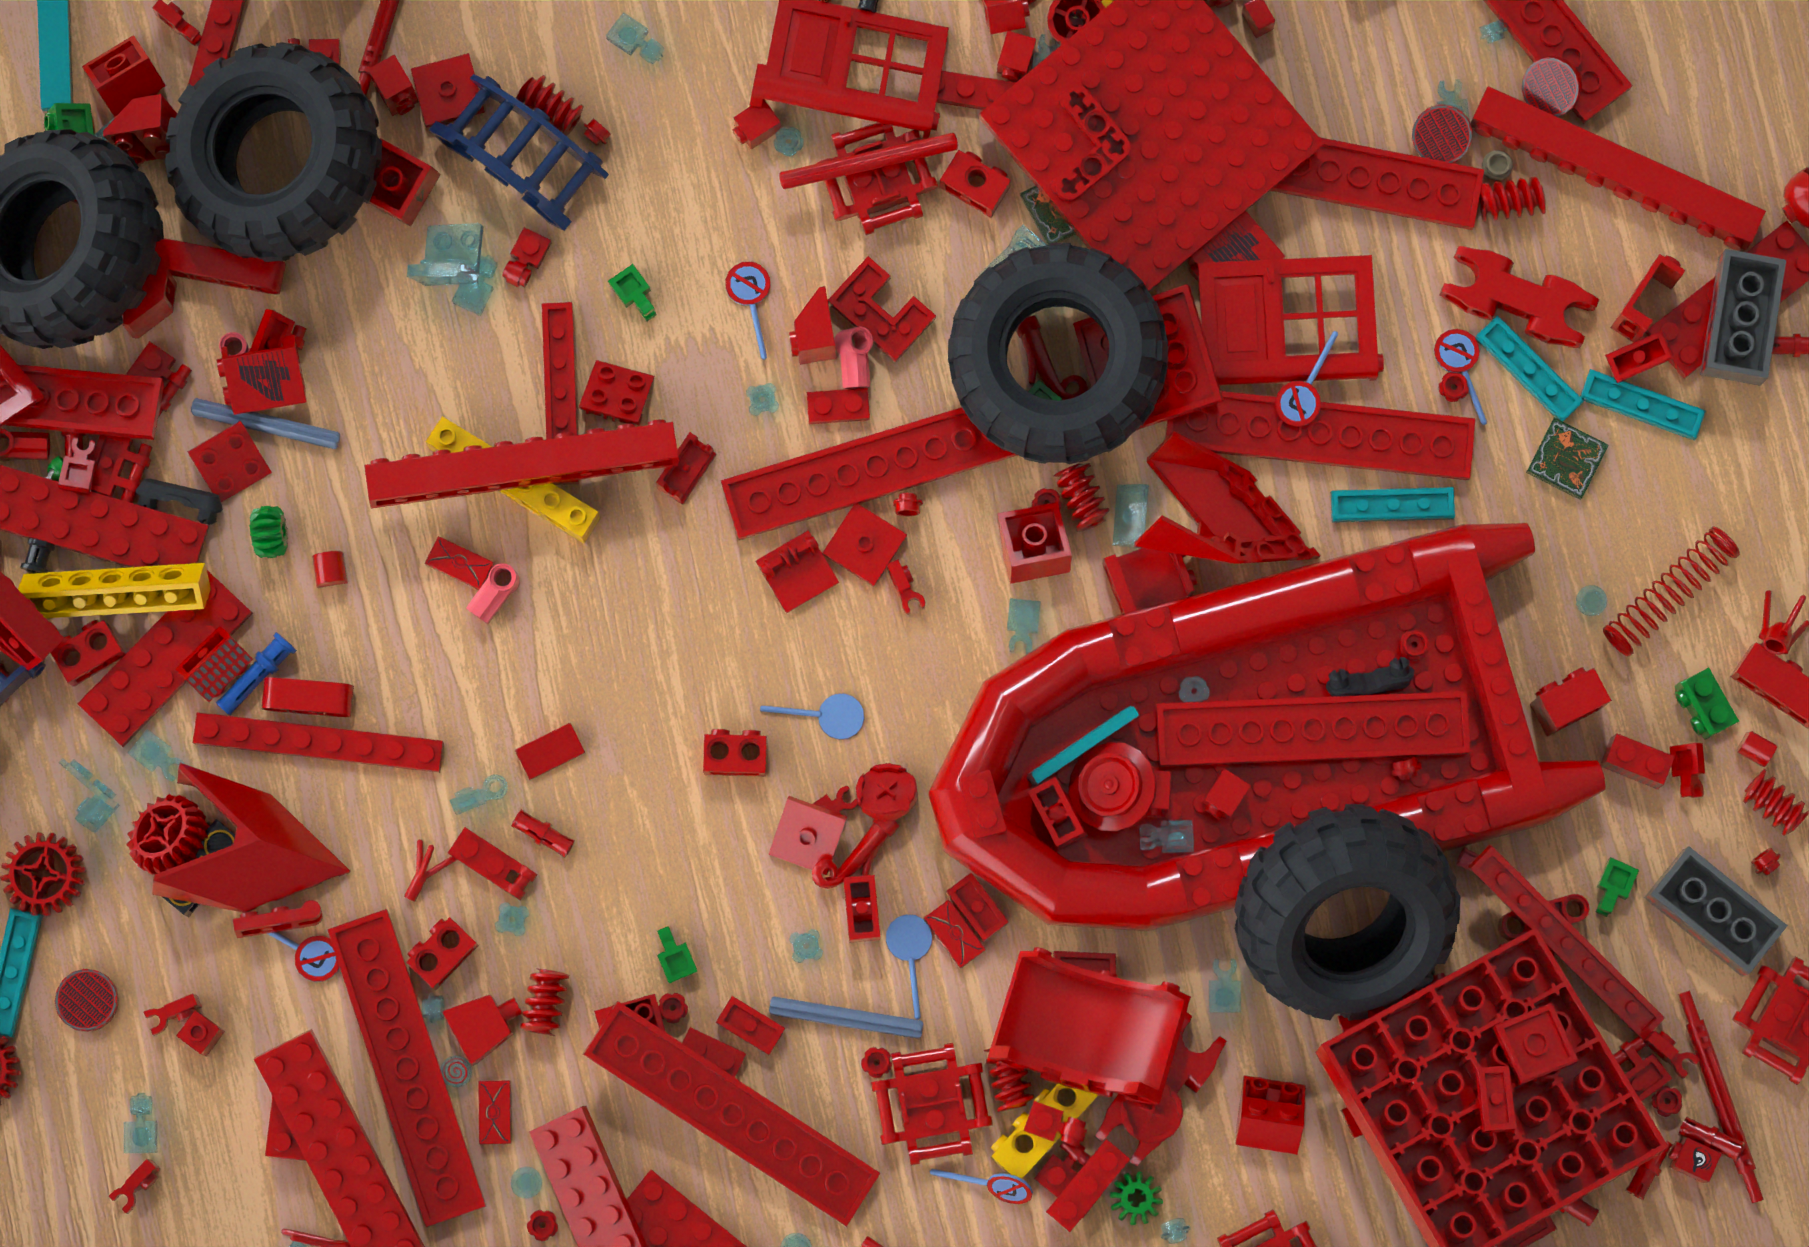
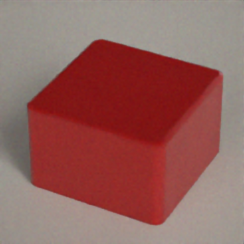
M1251 0L1243 5L1242 15L1256 39L1274 29L1275 19L1264 0Z

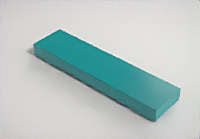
M37 0L40 100L42 111H48L55 103H73L69 0Z
M1498 315L1476 335L1475 339L1560 423H1563L1584 402Z
M1592 369L1588 372L1580 395L1585 402L1691 440L1697 438L1706 410L1625 381L1617 383L1614 377Z
M1454 487L1337 490L1330 492L1332 523L1450 520L1455 518Z
M1134 706L1123 709L1027 774L1028 780L1032 786L1040 783L1139 716Z
M10 908L0 950V1035L13 1038L15 1036L43 917L41 914L33 916L30 912Z

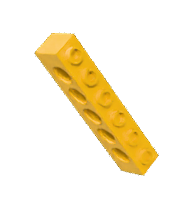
M443 416L425 441L428 448L433 452L438 450H450L451 453L460 452L465 447L480 445L482 448L492 447ZM552 483L499 491L585 544L600 520L597 510Z
M205 563L23 574L18 590L35 604L36 609L45 618L204 609L211 588Z
M1057 1084L1051 1091L1045 1088L1034 1101L1064 1111L1060 1121L1063 1123V1121L1067 1122L1068 1117L1077 1119L1098 1095ZM1068 1089L1073 1092L1075 1096L1073 1105L1065 1107L1058 1102L1057 1095L1060 1090ZM1025 1111L1012 1124L1016 1130L1008 1138L1003 1134L991 1147L995 1152L991 1158L1008 1174L1021 1179L1062 1136L1059 1134L1060 1132H1056L1052 1142L1024 1132L1023 1130L1029 1116ZM1025 1135L1032 1140L1033 1146L1030 1152L1020 1153L1015 1148L1017 1137Z

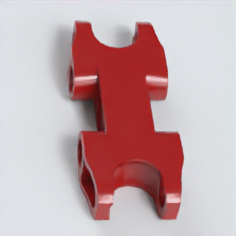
M1458 246L1453 258L1471 268L1475 275V283L1468 287L1444 283L1439 294L1442 298L1453 303L1466 313L1487 320H1492L1496 310L1500 309L1528 320L1524 331L1528 336L1547 344L1580 349L1585 336L1567 326L1563 317L1564 311L1572 307L1594 311L1599 302L1596 296L1585 291L1576 283L1555 275H1545L1542 286L1511 275L1514 262L1508 257L1490 250Z
M1188 1012L1185 1015L1166 1080V1084L1177 1093L1183 1085L1195 1093L1199 1091L1215 1069L1217 1059L1227 1042L1219 1036L1206 1051L1202 1053L1190 1051L1183 1042V1032L1192 1018V1015ZM1119 1093L1107 1108L1104 1120L1094 1136L1101 1142L1107 1138L1116 1126L1123 1125L1120 1107L1124 1096ZM1139 1141L1129 1163L1137 1167L1162 1142L1150 1144Z

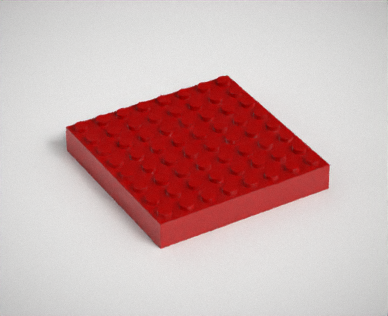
M1114 0L979 113L981 122L1087 248H1095L1107 253L1127 269L1130 268L1144 282L1149 292L1324 145L1323 141L1204 0ZM1072 86H1082L1090 92L1128 138L1130 151L1121 163L1074 201H1065L1058 197L1055 185L1057 179L1096 146L1063 106L1065 92ZM1074 93L1070 95L1072 98L1069 103L1070 106L1078 105L1083 110V114L1078 115L1081 120L1084 119L1088 112L1095 109L1093 105H1090L1087 110L1083 105L1084 95L1076 96ZM1092 116L1088 120V127L1093 132H1101L1106 126L1105 120L1101 116ZM1110 128L1108 133L1098 140L1103 143L1107 139L1111 144L1109 152L1111 154L1117 152L1121 155L1123 154L1122 146L1124 143L1122 141L1116 143L1112 140L1110 135L1115 133V131ZM1089 159L1084 163V170L1088 175L1095 176L1101 172V163L1097 159ZM1078 169L1073 171L1077 174L1073 181L1068 182L1066 179L1062 181L1064 184L1062 192L1064 194L1068 191L1072 194L1076 193L1074 187L1081 180L1084 185L1089 183L1081 176Z
M1537 928L1526 932L1324 1042L1315 1052L1429 1247H1496L1656 1157L1669 1147ZM1553 1003L1579 1061L1519 1086L1493 1027ZM1509 1066L1517 1127L1515 1131L1482 1133L1475 1070L1478 1067Z

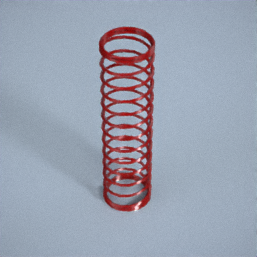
M1712 526L1709 529V533L1706 532L1704 534V541L1697 540L1695 542L1696 549H1687V557L1680 556L1678 558V565L1671 564L1669 566L1670 573H1662L1661 581H1653L1652 589L1643 590L1644 598H1635L1636 606L1627 605V614L1618 613V622L1610 621L1609 625L1603 627V633L1608 641L1623 655L1630 657L1634 654L1628 640L1611 624L1614 623L1620 626L1631 641L1641 647V641L1622 624L1620 616L1623 615L1629 618L1636 629L1644 637L1650 639L1649 632L1630 615L1628 608L1632 607L1638 610L1640 615L1653 629L1659 630L1657 623L1640 609L1637 600L1641 599L1647 602L1658 618L1663 622H1668L1665 614L1648 600L1646 592L1654 593L1669 612L1676 614L1673 605L1656 591L1654 584L1663 585L1669 595L1679 605L1685 606L1684 600L1677 592L1666 585L1663 576L1667 575L1673 578L1676 585L1689 598H1694L1692 591L1674 576L1672 567L1680 569L1696 589L1702 590V585L1691 573L1682 567L1680 560L1685 559L1689 561L1694 570L1705 581L1711 582L1707 572L1691 560L1689 552L1698 553L1701 560L1715 574H1720L1718 567L1699 551L1698 543L1706 545L1712 555L1722 565L1728 566L1726 558L1710 545L1706 539V536L1710 535L1721 551L1729 557L1737 558L1740 555L1739 548L1728 534L1720 528Z

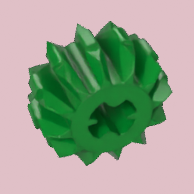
M261 506V508L253 509L249 526L255 554L260 558L267 557V559L284 555L288 548V528L286 527L284 512L278 506Z
M1140 1171L1136 1173L1135 1182L1132 1181L1129 1173H1125L1124 1179L1127 1186L1116 1180L1114 1185L1121 1190V1193L1110 1192L1109 1194L1110 1198L1120 1199V1202L1113 1204L1111 1209L1117 1210L1120 1207L1124 1209L1119 1214V1220L1122 1221L1128 1213L1131 1214L1130 1225L1136 1224L1137 1214L1140 1215L1143 1224L1148 1223L1149 1220L1145 1211L1156 1217L1159 1212L1151 1205L1163 1204V1199L1153 1198L1152 1195L1162 1191L1161 1187L1157 1186L1150 1190L1149 1186L1153 1183L1154 1178L1149 1176L1145 1183H1141L1143 1174ZM1135 1189L1141 1191L1140 1196L1144 1195V1202L1138 1203L1137 1207L1131 1205L1133 1201H1128V1195L1134 1194Z

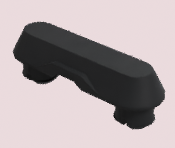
M144 479L136 489V493L140 496L137 505L155 510L158 500L166 502L170 500L179 501L184 506L199 509L197 519L201 523H204L207 519V524L209 525L217 522V513L223 510L219 495L155 479Z
M1400 657L1398 661L1397 658L1391 660L1388 667L1378 668L1373 672L1365 674H1349L1344 669H1339V672L1336 673V670H1333L1329 674L1330 680L1326 683V689L1332 696L1373 695L1403 689L1410 684L1414 677V669L1409 666L1410 661L1407 658Z

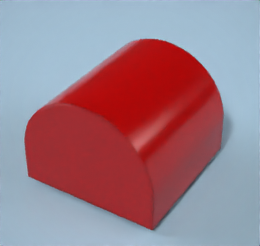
M327 551L312 556L317 588L348 583L344 553L342 551Z
M1751 731L1746 732L1738 746L1737 753L1765 767L1778 747H1776V744Z

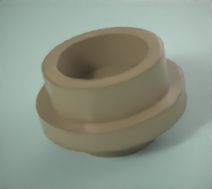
M1500 150L1489 152L1482 162V169H1485L1484 174L1489 179L1495 181L1507 178L1513 168L1510 156Z

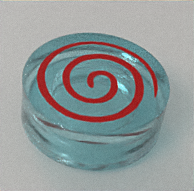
M448 1057L441 1065L440 1069L444 1081L451 1087H462L472 1077V1066L464 1057Z

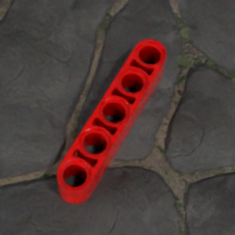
M166 238L156 242L155 251L161 257L158 268L168 269L172 276L267 294H280L286 263L283 261L264 262L262 259L254 257L243 258L224 249Z

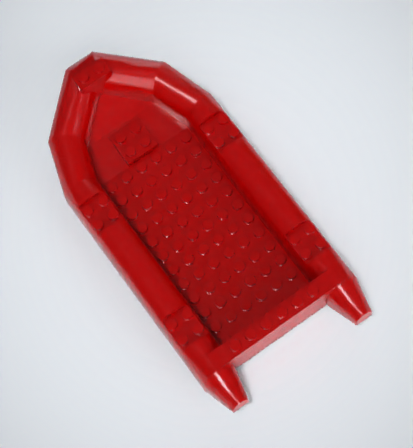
M1528 523L1461 524L1064 630L983 681L929 790V799L943 851L1048 925L1152 931L1235 908L1242 877H1248L1246 874L1247 867L1259 847L1268 848L1274 842V832L1289 821L1295 827L1310 819L1308 812L1327 807L1332 812H1339L1344 810L1346 804H1365V806L1374 808L1377 813L1382 808L1413 821L1417 829L1421 828L1428 832L1443 852L1549 823L1606 789L1602 767L1597 760L1538 761L1486 586L1487 581L1535 553V542ZM1420 630L1426 634L1430 642L1428 653L1423 654V657L1419 660H1411L1409 656H1404L1400 651L1401 636L1407 631ZM1412 642V647L1416 648L1417 643ZM1400 657L1407 658L1410 661L1409 666L1414 669V677L1410 684L1403 689L1373 695L1467 691L1471 753L1462 755L1416 756L1417 761L1421 762L1422 768L1417 770V776L1405 780H1400L1399 776H1393L1391 773L1393 769L1392 762L1403 757L1159 767L1156 704L1332 697L1326 689V683L1330 680L1329 674L1333 670H1336V673L1339 672V669H1344L1349 674H1365L1373 672L1378 668L1388 667L1391 660L1397 658L1398 661ZM1134 706L1139 716L1093 747L1106 742L1126 743L1143 753L1152 764L1153 771L1171 772L1168 812L1162 813V816L1158 818L1143 817L1134 826L1120 831L1099 830L1085 823L1080 818L1088 836L1060 850L1056 847L1028 791L1056 777L1060 780L1070 799V775L1078 759L1086 752L1036 785L1032 786L1027 778V774L1123 709ZM1227 769L1251 786L1232 816L1229 818L1222 816L1221 819H1218L1205 810L1207 805L1202 800L1221 770Z

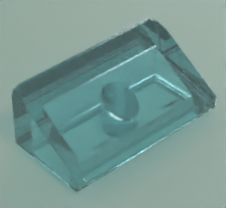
M1117 485L1112 546L1141 548L1134 545L1135 541L1146 529L1149 485Z

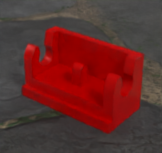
M689 432L678 448V466L666 467L656 481L657 489L683 505L717 454L709 444H703L696 435Z

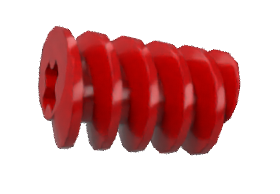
M542 75L537 80L534 77L529 78L519 90L516 99L522 103L525 102V105L532 110L539 108L550 117L549 123L553 124L554 127L567 136L579 122L584 106L581 104L573 109V97L564 102L562 99L565 91L561 90L554 94L553 91L556 86L554 82L547 87L543 86L546 80L545 75Z
M1535 176L1529 179L1528 184L1525 179L1520 178L1516 185L1512 180H1507L1504 187L1499 181L1493 184L1492 189L1488 183H1483L1481 186L1479 205L1484 222L1486 221L1487 213H1491L1494 221H1497L1499 211L1503 212L1506 219L1510 218L1511 210H1515L1518 218H1520L1523 208H1527L1529 215L1533 216L1536 206L1539 207L1542 214L1546 213L1543 187Z
M1090 463L1076 464L1053 475L1061 477L1057 481V486L1059 488H1066L1061 493L1062 498L1071 499L1066 504L1067 510H1076L1071 515V520L1074 522L1081 521L1075 527L1076 532L1085 531L1106 521L1103 517L1110 511L1109 508H1099V505L1105 500L1104 497H1094L1100 486L1089 485L1096 477L1095 474L1085 475L1084 473L1091 467Z
M1763 769L1744 790L1746 794L1743 802L1746 804L1754 799L1756 802L1752 810L1756 812L1761 808H1765L1762 818L1766 820L1774 816L1772 827L1776 828L1784 824L1782 835L1785 836L1793 832L1808 816L1809 810L1804 813L1802 812L1805 805L1803 801L1793 805L1794 793L1783 796L1786 788L1783 784L1773 788L1776 781L1774 776L1764 780L1767 770Z
M536 968L539 972L530 974L529 979L536 982L537 985L528 986L527 991L535 995V997L525 999V1004L533 1009L523 1011L522 1014L530 1022L521 1023L520 1028L528 1032L555 1036L550 1033V1030L560 1028V1024L552 1019L553 1017L562 1016L563 1013L556 1009L555 1005L565 1003V1000L557 996V993L567 991V987L559 982L560 980L569 979L570 975Z
M990 1058L986 1059V1064L996 1065L995 1068L988 1072L989 1076L999 1078L991 1084L993 1089L1001 1090L1000 1093L994 1096V1100L1004 1102L1002 1106L997 1108V1112L1027 1106V1102L1034 1098V1094L1024 1093L1025 1089L1032 1086L1031 1082L1021 1081V1078L1029 1073L1028 1070L1019 1071Z

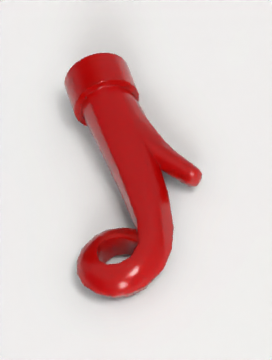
M1036 315L1027 317L1018 326L1016 332L1019 338L1022 339L1026 351L1029 383H1035L1038 371L1045 385L1061 397L1062 400L1072 399L1085 393L1088 389L1087 383L1079 375L1068 376L1060 383L1040 332L1041 326ZM1070 383L1078 384L1079 390L1076 393L1070 394L1066 392Z
M873 819L872 826L839 868L829 859L820 860L815 864L812 870L814 883L826 889L837 887L844 882V877H851L861 866V876L869 875L873 860L882 844L900 827L895 820L883 821ZM826 868H828L830 871L829 877L823 878L822 873Z

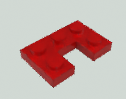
M867 256L828 299V304L854 327H865L872 334L873 343L894 362H897L936 319V315L915 296L894 317L889 315L872 298L891 279V276Z

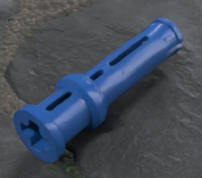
M278 632L273 635L274 639L262 652L258 651L255 654L254 658L256 661L216 701L217 705L228 715H232L234 710L269 673H277L279 670L278 666L290 653L294 654L297 651Z

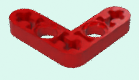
M1072 86L1065 92L1063 106L1096 146L1057 179L1055 185L1058 197L1065 201H1074L1121 163L1130 151L1128 138L1090 92L1082 86ZM1072 93L1076 96L1084 95L1082 103L1087 110L1090 105H1093L1095 108L1088 112L1083 120L1078 116L1083 114V110L1078 105L1072 107L1069 104L1072 100L1070 96ZM1098 115L1105 120L1106 126L1103 131L1093 132L1089 129L1088 120L1092 116ZM1110 128L1115 131V133L1110 135L1112 140L1116 143L1119 141L1124 143L1122 146L1123 154L1121 155L1117 152L1113 154L1109 152L1111 144L1107 139L1103 143L1098 140L1105 136ZM1089 159H1097L1101 163V172L1095 176L1088 175L1084 170V163ZM1078 169L1081 176L1089 183L1084 185L1081 180L1074 187L1076 193L1072 194L1068 191L1064 194L1062 192L1064 187L1062 181L1065 179L1068 182L1073 181L1077 177V174L1073 171Z

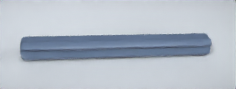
M195 398L191 406V413L202 418L232 425L241 421L245 428L332 449H337L340 442V433L257 412L233 415L232 406Z
M772 997L770 1001L769 1013L775 1016L916 1039L922 1036L923 1022L921 1020L780 997Z

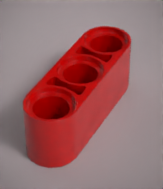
M266 677L264 679L261 709L283 713L351 717L354 686L337 682Z
M1571 894L1548 901L1571 925L1584 920L1590 910L1587 899L1579 894ZM1569 901L1576 902L1579 905L1580 915L1578 917H1571L1567 913L1566 905ZM1512 911L1503 915L1497 925L1500 936L1509 941L1531 930ZM1508 918H1516L1520 922L1521 930L1518 934L1508 931L1506 927Z

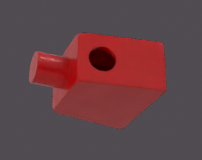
M492 995L469 1001L442 1012L468 1061L473 1066L482 1061L513 1035L507 1022L523 1014L514 997L498 1006Z

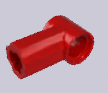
M0 428V439H8L10 441L9 447L4 451H0V461L4 462L11 459L49 460L51 446L49 433L14 432Z

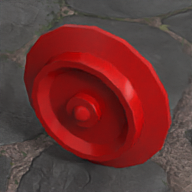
M1106 742L1092 747L1078 759L1070 775L1069 795L1074 809L1085 823L1099 830L1120 831L1134 826L1148 813L1155 799L1156 778L1152 764L1140 750L1126 743Z

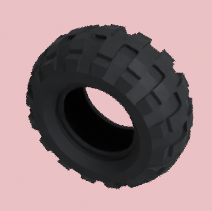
M284 42L276 43V46L270 47L261 43L240 48L235 51V56L227 60L220 57L204 68L202 71L205 75L194 86L188 84L178 99L181 107L176 118L170 117L166 134V143L170 145V153L166 154L165 158L168 183L175 190V203L185 219L191 222L201 235L227 252L243 258H259L264 262L286 261L297 253L307 256L326 247L329 244L327 240L335 234L340 233L343 235L357 221L354 216L364 202L369 203L377 185V182L373 180L375 169L380 168L382 159V140L378 138L376 127L379 126V120L372 102L363 93L361 85L338 63L321 52H313L302 45ZM281 111L304 113L310 124L312 144L309 158L300 174L287 186L275 192L256 195L246 193L240 184L237 174V155L247 132L258 121L273 113Z
M72 129L36 132L35 135L19 137L4 145V154L0 155V334L27 346L41 349L53 348V346L61 349L94 341L95 335H104L106 332L110 333L124 323L122 314L127 309H137L147 295V292L142 287L149 274L155 276L157 274L161 257L158 256L159 254L155 249L156 242L164 239L163 221L161 220V215L155 209L159 203L145 173L138 170L139 167L135 160L121 148L88 132L78 133ZM77 199L81 212V228L77 244L68 260L57 271L43 279H38L34 266V248L39 231L47 218L57 208Z
M1049 243L1047 246L1025 247L1008 254L1006 259L993 267L989 266L974 281V285L964 299H961L953 317L950 339H948V363L952 384L961 407L972 424L988 440L1004 451L1012 452L1023 457L1025 460L1043 464L1048 462L1072 464L1088 461V459L1104 452L1109 453L1126 442L1132 433L1140 426H1143L1155 409V404L1164 387L1168 369V341L1164 319L1157 302L1147 290L1144 282L1130 268L1127 269L1114 260L1111 255L1095 248L1077 247L1071 245V243ZM1051 307H1069L1086 313L1101 326L1109 341L1107 366L1098 382L1082 395L1062 401L1042 399L1030 394L1016 382L1007 365L1009 343L1018 326L1035 312Z
M1346 804L1344 810L1339 812H1332L1327 807L1308 812L1310 819L1295 827L1289 821L1274 832V842L1268 848L1259 847L1247 867L1246 874L1248 877H1242V882L1239 885L1234 909L1237 916L1234 929L1238 945L1254 979L1263 984L1266 992L1288 1007L1291 1006L1295 1010L1300 1009L1305 1014L1312 1015L1315 1018L1331 1020L1334 1014H1341L1344 1018H1348L1349 1021L1368 1018V1010L1381 1006L1387 1009L1402 1001V996L1413 988L1420 991L1434 980L1435 966L1437 964H1445L1453 949L1455 932H1457V924H1459L1461 897L1456 888L1457 879L1441 847L1428 832L1421 828L1417 829L1413 821L1383 808L1377 813L1374 808L1365 806V804ZM1357 887H1374L1390 893L1388 902L1381 914L1370 925L1355 934L1328 939L1314 937L1305 933L1306 925L1314 911L1328 898L1341 891Z

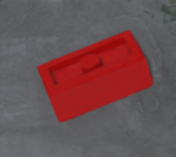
M1662 330L1605 355L1617 383L1674 359L1666 335Z
M571 723L515 750L529 780L585 753Z

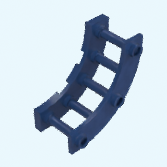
M473 74L470 79L480 88L478 93L453 124L449 123L446 126L435 121L429 131L448 149L471 162L476 159L486 166L484 170L507 187L510 184L521 194L524 193L525 195L521 199L549 224L565 231L572 222L563 214L566 210L564 208L591 173L604 179L608 177L609 174L601 167L603 161L594 153L583 151L566 135L549 123L550 117L539 108H535L533 111L515 97L500 89L501 86L491 77L486 76L483 79ZM489 98L501 103L475 137L471 136L470 139H467L463 136L464 133L462 131ZM513 110L529 122L502 156L498 155L495 158L484 150L486 148L485 143ZM538 129H540L557 143L530 177L526 176L523 179L511 170L513 167L512 162ZM567 151L582 165L555 200L551 198L549 201L539 192L541 188L539 184Z

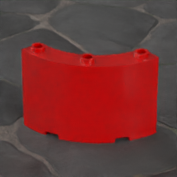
M1034 947L1033 951H1020L988 1058L1019 1071H1024V1068L1041 1073V1079L1077 1090L1111 1098L1114 1092L1125 1096L1128 1101L1160 1104L1191 996L1180 992V986L1170 982H1162L1161 985L1146 984L1117 978L1118 975L1106 970H1100L1099 973L1056 959L1051 956L1052 952L1043 948Z

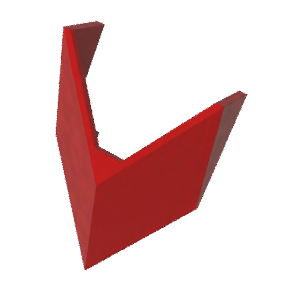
M1175 431L1147 457L1146 462L1198 523L1197 533L1162 515L1135 541V547L1234 564L1318 559L1321 556L1314 547L1310 549L1305 545L1303 539L1299 536L1301 531L1270 495L1265 497L1255 485L1258 480L1245 468Z
M183 763L179 764L177 783L196 787L237 826L233 845L155 874L152 895L245 913L255 910L263 904L278 901L322 884L323 881L333 877H340L351 872L271 794Z

